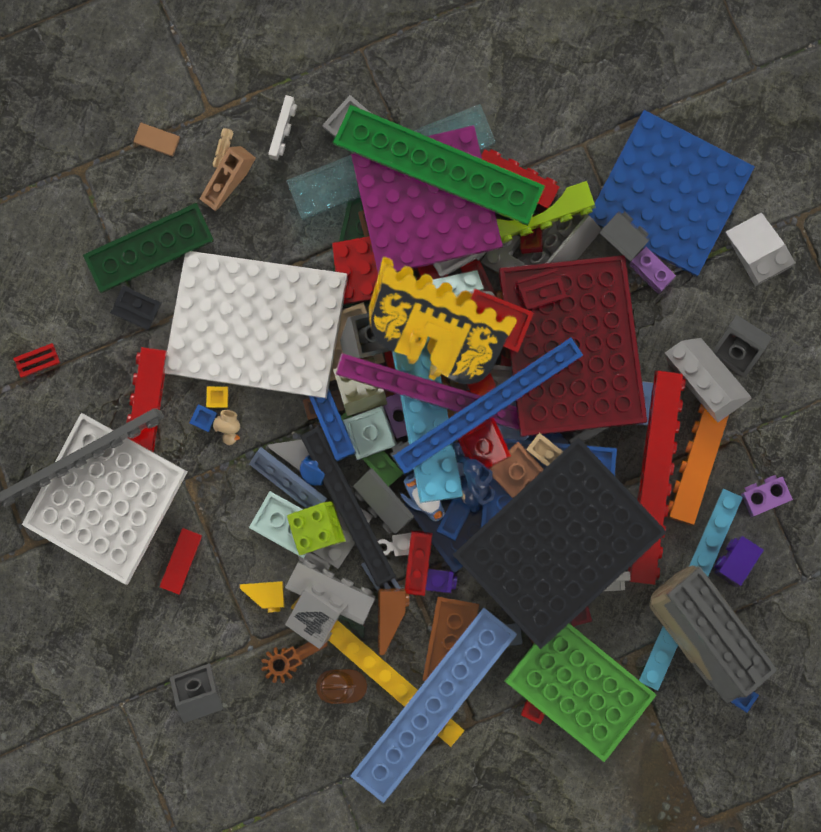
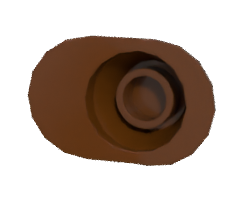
M356 670L325 671L318 678L316 690L319 697L326 703H354L365 695L367 682L365 677Z

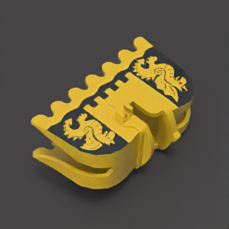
M383 257L369 304V320L376 340L383 347L406 355L408 363L413 365L418 360L427 337H430L427 343V350L431 354L428 378L432 380L443 374L455 382L472 384L483 380L489 375L506 339L517 322L516 318L507 316L502 322H497L496 312L493 308H487L482 314H477L476 303L473 300H469L471 296L469 291L464 290L456 297L455 293L452 292L453 288L450 283L444 282L436 289L432 276L429 274H424L419 280H416L410 266H404L399 272H396L393 268V261L388 257Z

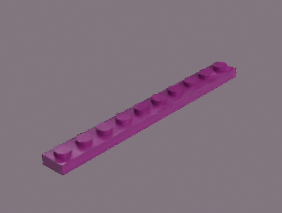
M343 353L340 356L335 374L455 412H460L482 397ZM509 405L491 417L495 419L498 425L520 431L517 407Z

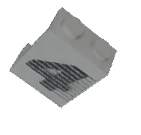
M313 580L304 589L285 625L320 649L331 637L332 633L330 631L339 615L349 604L326 589L322 584Z

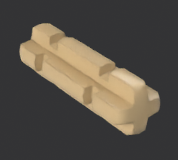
M222 129V138L219 139L216 157L213 161V167L215 168L218 167L227 149L230 147V140L233 137V131L230 129Z

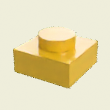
M207 386L206 407L228 408V387Z

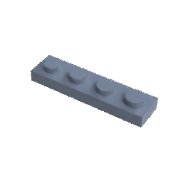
M262 447L256 452L249 465L304 508L312 507L327 500L325 496Z

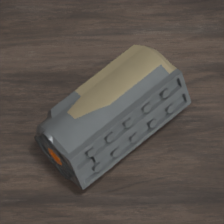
M692 565L674 574L652 594L650 609L707 685L714 688L726 703L740 697L746 698L777 671L771 660L701 567Z

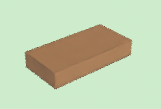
M140 123L133 142L173 157L180 137Z

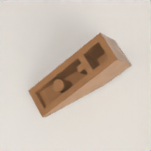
M241 146L229 147L202 193L200 200L214 211H217L247 175L256 157Z

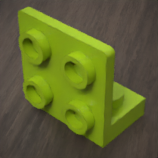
M333 501L323 502L287 515L299 555L346 542Z

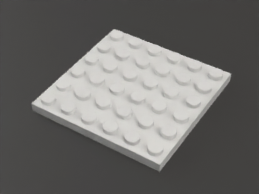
M81 413L56 461L113 430ZM126 438L123 440L122 445L104 450L105 454L97 458L91 457L86 460L87 463L79 468L73 467L68 470L69 473L60 478L56 476L50 480V484L41 487L22 525L123 584L128 585L188 471Z

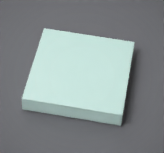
M384 406L343 420L355 448L357 460L390 449L397 444Z

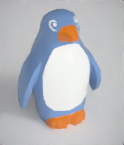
M410 472L405 478L404 484L411 499L407 498L404 494H401V497L410 507L422 511L431 520H441L445 515L441 500L420 503L415 473Z

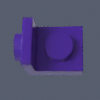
M428 569L426 590L451 593V589L456 590L457 577H454V572Z

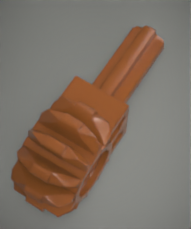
M310 642L297 649L294 646L287 650L282 648L281 655L278 654V649L275 647L273 649L274 656L269 651L266 652V655L271 659H262V662L267 663L268 666L261 669L262 671L270 670L265 676L267 679L274 674L273 683L277 682L278 676H280L281 683H285V674L289 679L293 678L288 673L289 670L296 672V667L303 664L301 660L327 647V642L320 649ZM277 659H282L285 662V668L278 672L274 669L273 664Z

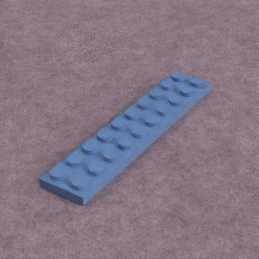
M483 608L350 776L384 803L517 634Z

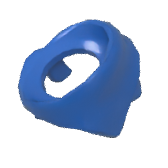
M308 455L300 465L302 478L310 485H323L325 474L319 469L317 461H312L310 455Z

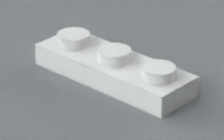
M285 96L268 154L270 159L278 161L279 155L283 156L286 146L283 143L284 137L289 136L291 130L289 120L291 116H295L297 104H294V97Z

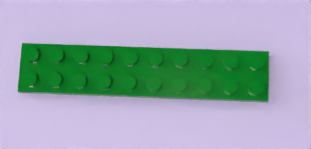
M353 105L349 106L333 142L338 147L527 226L545 189V185Z

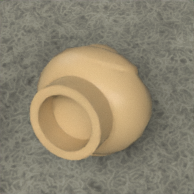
M222 410L220 416L215 418L213 428L215 432L224 433L222 439L226 445H233L240 439L235 434L240 429V423L235 412Z

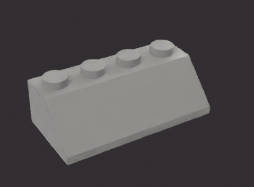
M580 213L573 215V219L563 223L560 220L553 222V226L542 229L543 252L521 254L517 259L526 265L577 260L597 237L601 228L588 214L581 216Z
M702 338L680 341L665 352L669 366L675 373L683 374V379L686 380L685 385L717 423L752 399Z
M306 559L303 562L299 560L285 588L302 595L304 589L315 580L349 604L341 615L363 625L375 600V596L372 595L373 591L365 587H361V589L354 587V582L346 578L340 580L334 577L335 573L323 568L321 571L315 568L314 563Z

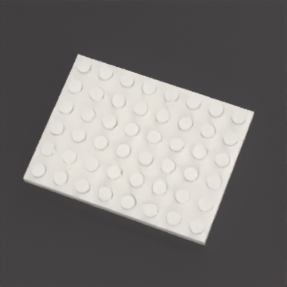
M193 251L186 253L167 349L168 353L165 360V374L327 399L348 274Z

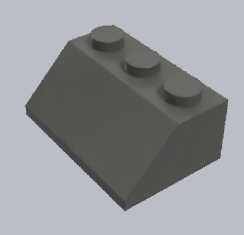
M372 468L353 486L356 490L354 495L360 502L365 500L370 507L367 509L374 518L379 516L383 520L381 526L388 534L393 532L396 535L414 519V515Z

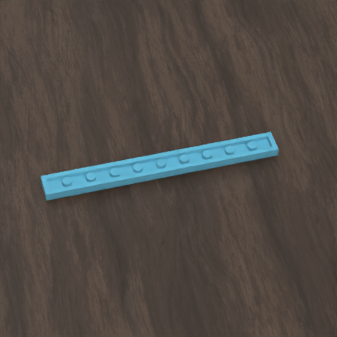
M722 489L689 566H699L709 576L743 497ZM664 626L661 628L639 678V681L644 685L657 691L678 646Z

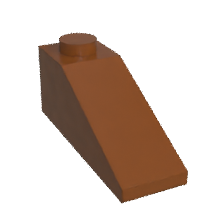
M403 588L378 589V653L380 655L385 654L405 614V607H409V594H406Z

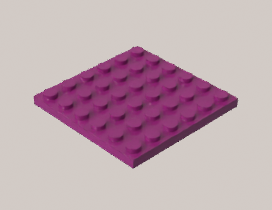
M474 125L427 136L482 159ZM355 153L351 154L378 275L383 257L390 258L394 263L393 268L396 272H399L404 266H410L414 269L503 248L495 212Z

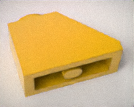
M282 581L240 584V589L260 607L268 609V613L280 612V608L285 607L284 583Z

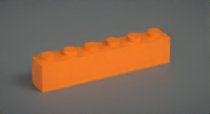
M701 403L698 409V413H701L699 421L695 420L691 431L695 433L693 440L688 441L685 452L688 453L686 461L682 460L679 472L682 473L680 481H675L672 490L675 496L673 501L669 500L668 518L693 526L729 417L728 415L717 423Z

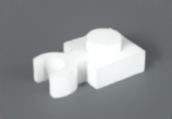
M411 533L392 535L393 542L385 539L378 541L379 544L387 545V550L384 551L385 555H388L390 551H394L395 557L409 555Z

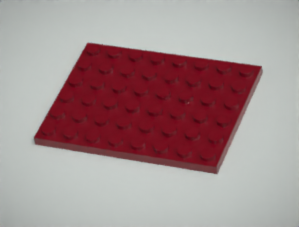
M625 256L500 268L502 298L509 303L525 309L516 281L558 268V273L567 295L566 299L529 310L534 312L519 351L515 352L509 349L512 376L569 338L573 339L583 354L581 358L516 400L520 437L538 435L539 433L542 435L647 423Z

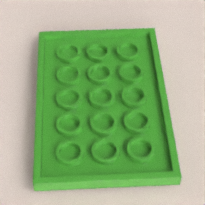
M570 624L563 628L542 649L534 643L504 681L603 762L607 760L656 697L653 691Z

